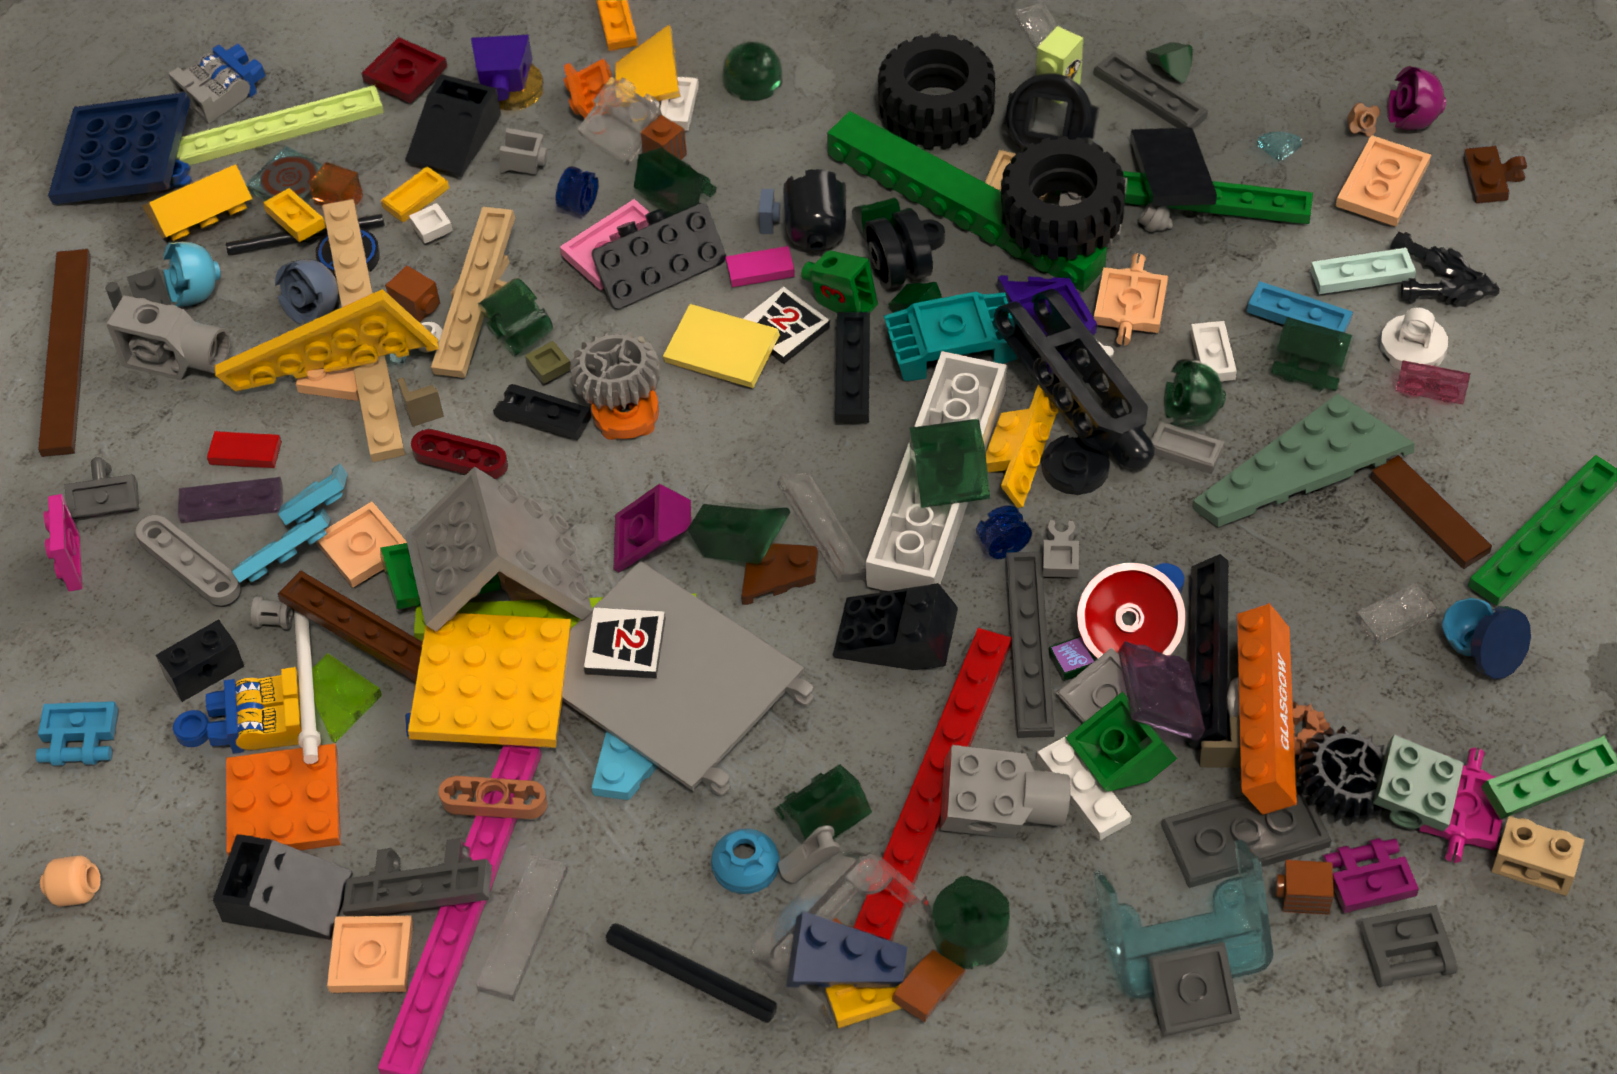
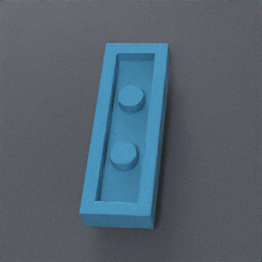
M1259 281L1247 306V313L1341 343L1353 315L1352 311Z

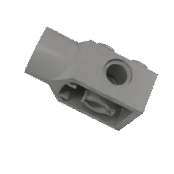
M124 295L106 324L123 367L181 380L188 367L215 373V365L227 360L230 350V336L225 328L195 322L182 308L175 305L152 302L145 298H134Z
M957 745L951 746L944 760L940 830L1014 839L1024 822L1064 826L1070 803V777L1068 774L1034 770L1027 755L1024 753Z

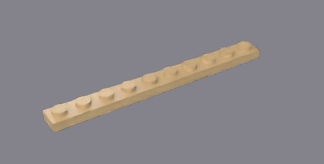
M354 199L322 205L342 307L373 293ZM378 356L375 363L353 367L372 462L405 455L386 356Z

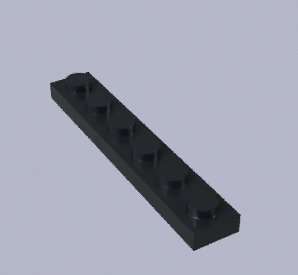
M1221 554L1191 567L1188 744L1196 750L1201 749V742L1222 741L1227 739L1229 561Z

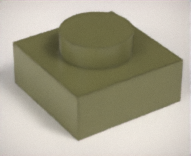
M554 341L525 355L527 365L543 384L570 371V360Z

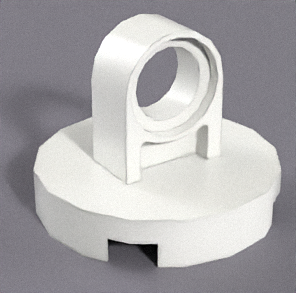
M1411 308L1405 315L1397 316L1389 321L1382 330L1380 338L1381 353H1385L1390 358L1389 364L1404 372L1422 373L1425 372L1426 367H1431L1435 364V367L1439 366L1445 358L1448 348V336L1444 328L1435 321V317L1430 311L1423 308Z

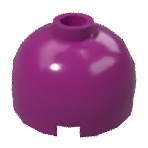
M1413 66L1403 68L1395 78V81H1400L1397 90H1390L1387 112L1389 122H1396L1394 127L1404 130H1419L1428 127L1438 118L1439 114L1443 113L1446 107L1443 86L1439 78L1429 71Z

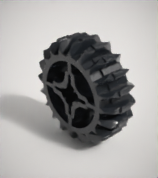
M1345 726L1338 729L1337 732L1331 727L1325 730L1323 734L1318 732L1304 745L1301 750L1302 754L1296 763V768L1298 769L1296 781L1302 783L1300 794L1310 795L1309 806L1318 804L1321 807V815L1327 812L1332 813L1334 822L1344 817L1349 825L1356 822L1357 819L1364 824L1371 817L1376 818L1385 809L1373 804L1385 757L1382 754L1384 752V745L1375 746L1372 743V735L1366 739L1361 737L1359 728L1349 734ZM1349 770L1350 774L1348 775L1347 779L1344 780L1343 777Z

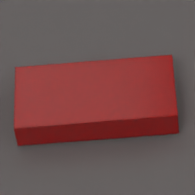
M214 431L207 460L209 465L275 468L282 441L280 435Z

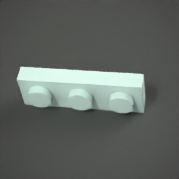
M1407 248L1313 261L1310 269L1319 294L1406 281L1408 278H1415L1416 274Z

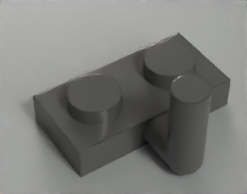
M158 267L127 277L134 298H145L152 302L170 305ZM110 282L105 288L115 311L123 296L118 284Z
M95 457L91 460L93 480L64 484L66 504L73 519L139 509L135 476L130 474L106 478V475L111 473L112 467L100 457Z

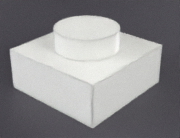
M437 203L409 215L412 227L424 244L453 231L450 220Z

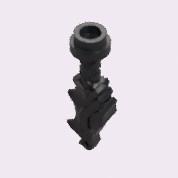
M1398 232L1391 243V250L1407 248L1410 255L1423 260L1425 266L1435 268L1437 274H1445L1452 277L1459 275L1472 280L1483 277L1482 272L1471 269L1470 264L1461 253L1452 248L1446 250L1444 247L1437 248L1433 246L1431 249H1428L1415 242L1413 243L1411 234L1407 232Z
M1486 274L1477 280L1466 279L1456 275L1453 280L1442 279L1439 284H1419L1415 278H1408V280L1401 282V299L1408 300V303H1415L1419 296L1439 297L1441 302L1454 303L1456 307H1466L1482 299L1484 296H1497L1500 292L1497 283H1493Z

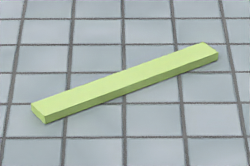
M374 85L181 137L176 159L193 165L384 113L382 103Z

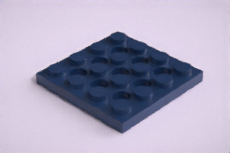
M182 92L73 107L48 193L53 204L168 190L191 102L187 93Z

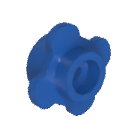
M176 159L168 189L187 186L191 183V177L188 175L190 170L188 163Z

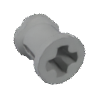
M262 596L254 597L251 606V623L253 627H261L262 624L281 625L282 629L291 628L294 609L280 601L264 600Z

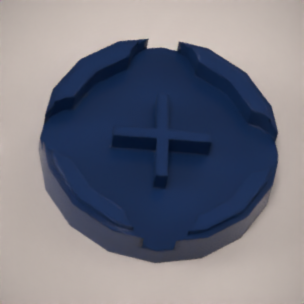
M1498 606L1493 609L1496 612L1492 613L1491 616L1485 615L1479 621L1472 637L1471 656L1476 659L1477 664H1474L1476 670L1494 679L1505 678L1514 673L1522 664L1529 650L1531 640L1530 623L1524 613L1509 606Z

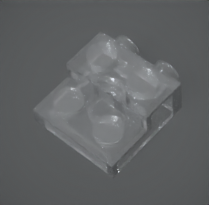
M611 77L593 100L595 107L578 127L577 131L581 136L628 167L642 148L640 132L663 114L659 108L661 104L649 94L641 97L635 93L636 87L630 81L623 77L617 81Z

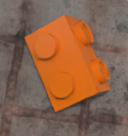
M604 58L579 72L570 63L564 65L566 77L563 80L571 94V98L568 101L576 115L581 114L589 124L620 107L610 66Z

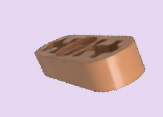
M452 776L441 783L438 791L442 807L451 814L535 819L546 811L548 805L544 787L536 781ZM456 790H461L463 794H459L457 800H452L451 796L455 795ZM473 791H475L476 802H472L471 797L474 798ZM490 791H499L503 794L501 801L496 804H487L483 801V798ZM510 793L515 795V797H512L513 804H511ZM529 795H535L536 799H533L530 805L524 804V801L528 800Z

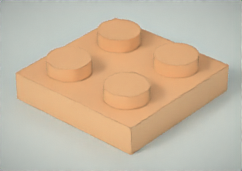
M373 502L368 503L325 529L327 534L316 541V545L352 588L384 569L380 558L381 547L407 543Z
M335 917L327 983L329 992H407L413 933L412 917Z

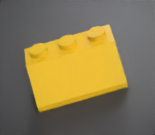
M235 164L142 205L162 239L170 236L172 241L190 234L188 227L199 223L201 228L219 221L216 215L228 210L229 215L246 209L245 202L251 200L252 197Z

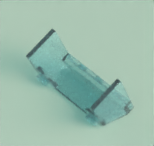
M1243 840L1235 841L1240 877L1227 879L1215 888L1212 898L1214 912L1142 927L1140 916L1134 907L1126 903H1118L1117 892L1102 871L1093 872L1102 929L1119 981L1127 994L1134 998L1154 996L1146 956L1218 941L1225 942L1232 978L1261 972L1270 965L1273 959V946L1261 860Z

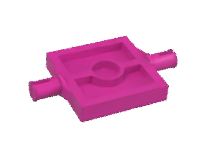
M1470 748L1468 751L1466 766L1463 765L1449 827L1443 832L1424 824L1419 830L1449 840L1445 858L1451 862L1455 849L1454 863L1462 861L1465 844L1495 851L1498 843L1502 819L1500 820L1481 788L1487 780L1496 776L1481 770L1485 752L1480 748L1476 761L1474 758L1477 748Z

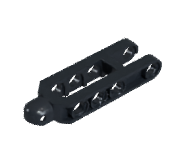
M1048 289L1036 293L1032 297L1031 302L1034 303L1035 313L1045 326L1044 330L1048 337H1046L1020 303L1010 302L999 306L994 313V322L998 332L1084 445L1098 451H1110L1119 464L1128 468L1141 469L1148 466L1155 454V447L1152 441L1143 431V427L1146 425L1148 406L1063 296L1055 289ZM1045 300H1047L1050 305L1051 314L1047 310ZM1009 313L1013 318L1014 327L1009 322ZM1084 349L1088 353L1090 363H1088L1085 359L1083 353ZM1060 351L1066 359L1069 358L1072 361L1075 367L1082 374V380L1085 382V384L1089 383L1092 389L1102 400V406L1104 408H1108L1115 418L1107 416V414L1096 402V400L1086 389V387L1083 385L1080 379L1076 376V374L1073 372L1070 366L1059 354ZM1047 363L1051 367L1052 377L1049 375L1047 371ZM1103 374L1108 379L1109 388L1104 383ZM1066 388L1071 394L1072 402L1067 398ZM1122 399L1125 400L1129 409V413L1125 411L1122 404ZM1085 414L1089 416L1092 428L1087 424ZM1124 452L1128 455V460L1124 458Z

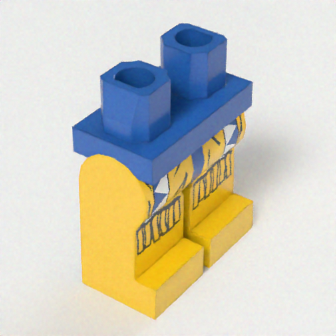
M296 667L281 669L282 675L261 679L244 678L235 682V679L224 680V690L205 694L209 717L226 715V720L207 723V735L210 745H230L233 754L242 753L244 749L258 750L299 745L298 736L302 730Z

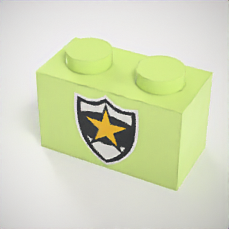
M1057 26L1037 47L1036 76L1046 73L1061 74L1080 84L1083 37ZM1052 100L1059 104L1063 103V101Z

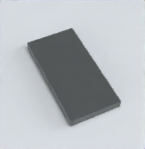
M1296 781L1297 805L1262 815L1252 802L1243 795L1163 818L1161 826L1188 888L1329 848L1332 840L1315 805L1309 806L1310 795L1300 794L1302 783Z

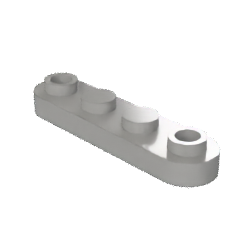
M152 515L138 523L136 536L140 545L214 605L223 606L234 602L238 598L241 587L232 571L163 516Z

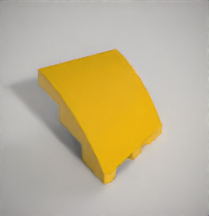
M670 25L664 27L616 62L615 78L621 109L681 97L674 54L675 47Z

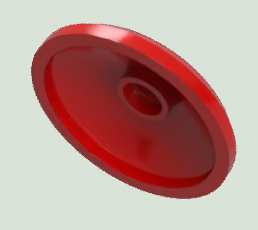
M1123 563L1103 570L1088 583L1078 603L1077 625L1084 645L1095 658L1098 659L1110 648H1113L1134 671H1139L1159 664L1175 650L1184 632L1185 608L1178 589L1162 572L1144 564ZM1125 612L1133 614L1135 620L1132 625L1123 623L1122 615Z

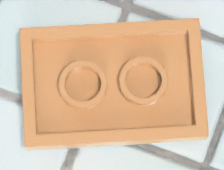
M1371 135L1337 197L1336 207L1396 227L1430 163L1431 155Z

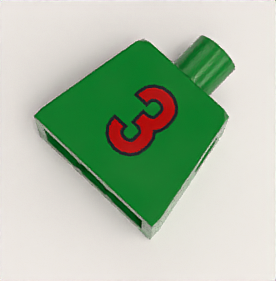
M830 250L825 252L816 263L808 261L803 266L801 271L802 279L813 284L816 301L835 313H871L878 305L869 259Z

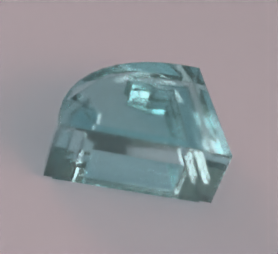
M1270 132L1259 136L1257 145L1280 162L1302 146L1303 139L1287 132Z

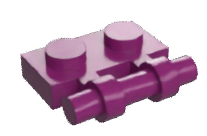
M1381 838L1368 840L1367 845L1350 848L1346 845L1336 848L1333 853L1322 855V862H1332L1333 868L1339 867L1342 870L1333 873V888L1343 913L1417 896L1419 888L1406 857L1403 856L1395 859H1390L1389 855L1399 853L1400 851L1396 838L1382 841ZM1366 860L1374 862L1373 864L1358 867L1356 864Z

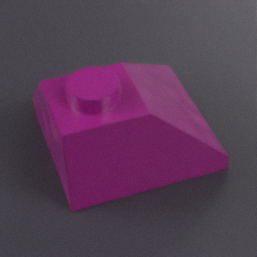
M659 483L616 513L613 570L618 573L690 529L692 521L691 500Z

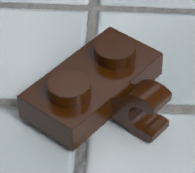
M1497 146L1468 148L1464 150L1463 158L1476 203L1506 201L1509 197L1507 181L1520 182L1525 180L1523 169H1527V163L1524 156L1513 157L1501 164Z

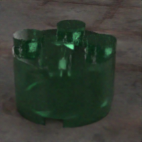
M514 278L478 303L483 314L490 319L486 323L487 327L497 339L501 336L506 339L504 344L514 357L527 350L553 330V325L544 308L539 309L535 302L537 297L519 278Z
M969 876L957 878L954 883L945 887L938 894L933 905L932 935L938 953L963 969H973V966L986 964V966L991 965L1004 954L1009 942L1010 908L1007 897L988 882L973 879Z

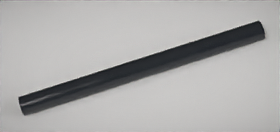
M383 214L358 218L360 228L371 229L385 226ZM327 227L303 241L323 238L328 233ZM286 231L227 242L226 249L228 255L299 241Z

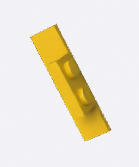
M1039 384L1029 409L1000 414L982 462L988 473L1006 470L1001 487L1017 508L1024 506L1053 422L1058 413V409Z

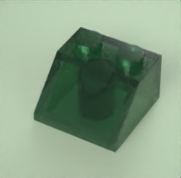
M979 419L909 428L910 457L921 508L990 499L985 446Z
M736 502L703 504L687 530L704 558L760 564L791 512L788 507Z

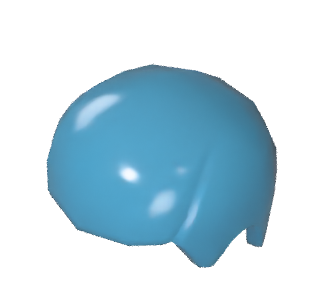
M1467 598L1456 601L1446 609L1442 620V627L1448 643L1457 653L1471 656L1472 637L1479 621L1485 615L1491 616L1494 613L1488 602Z

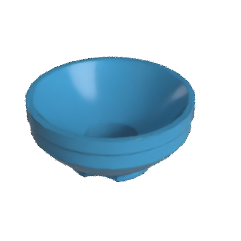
M747 828L731 831L717 842L712 853L711 866L715 879L722 887L733 893L752 894L761 891L774 881L779 871L777 863L780 860L775 843L765 833ZM747 843L755 848L754 855L747 859H739L733 854L735 847L740 844Z

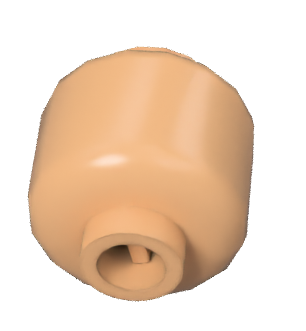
M85 856L57 858L51 860L45 867L44 873L40 878V888L48 900L57 907L84 904L89 902L94 897L95 892L98 891L101 880L97 866Z

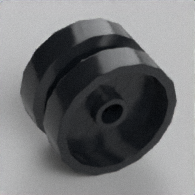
M912 208L894 212L890 221L885 217H878L865 222L864 237L870 262L878 280L885 289L904 284L906 276L912 280H918L932 274L933 259L928 237L921 220Z

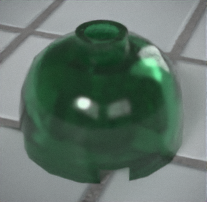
M757 41L738 44L730 50L723 62V85L727 93L732 95L733 92L740 95V100L743 101L767 99L774 95V89L778 85L779 88L782 85L781 61L777 53L767 44Z
M1189 359L1179 360L1171 370V372L1176 373L1173 383L1167 382L1165 387L1164 411L1166 418L1173 417V422L1170 424L1178 427H1199L1205 425L1224 406L1226 392L1223 389L1218 373L1207 364Z

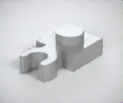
M1050 520L1048 525L1049 540H1044L1043 546L1044 577L1078 578L1079 541H1072L1075 532L1073 521L1068 522V529L1066 531L1059 532L1055 529V520Z

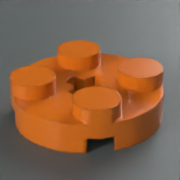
M650 391L648 398H639L638 405L632 402L628 403L629 409H632L628 412H620L622 410L621 405L615 406L611 411L607 405L598 409L596 404L592 403L593 420L596 427L601 430L602 436L609 440L616 438L630 439L652 433L655 428L654 424L659 416V404L655 391Z

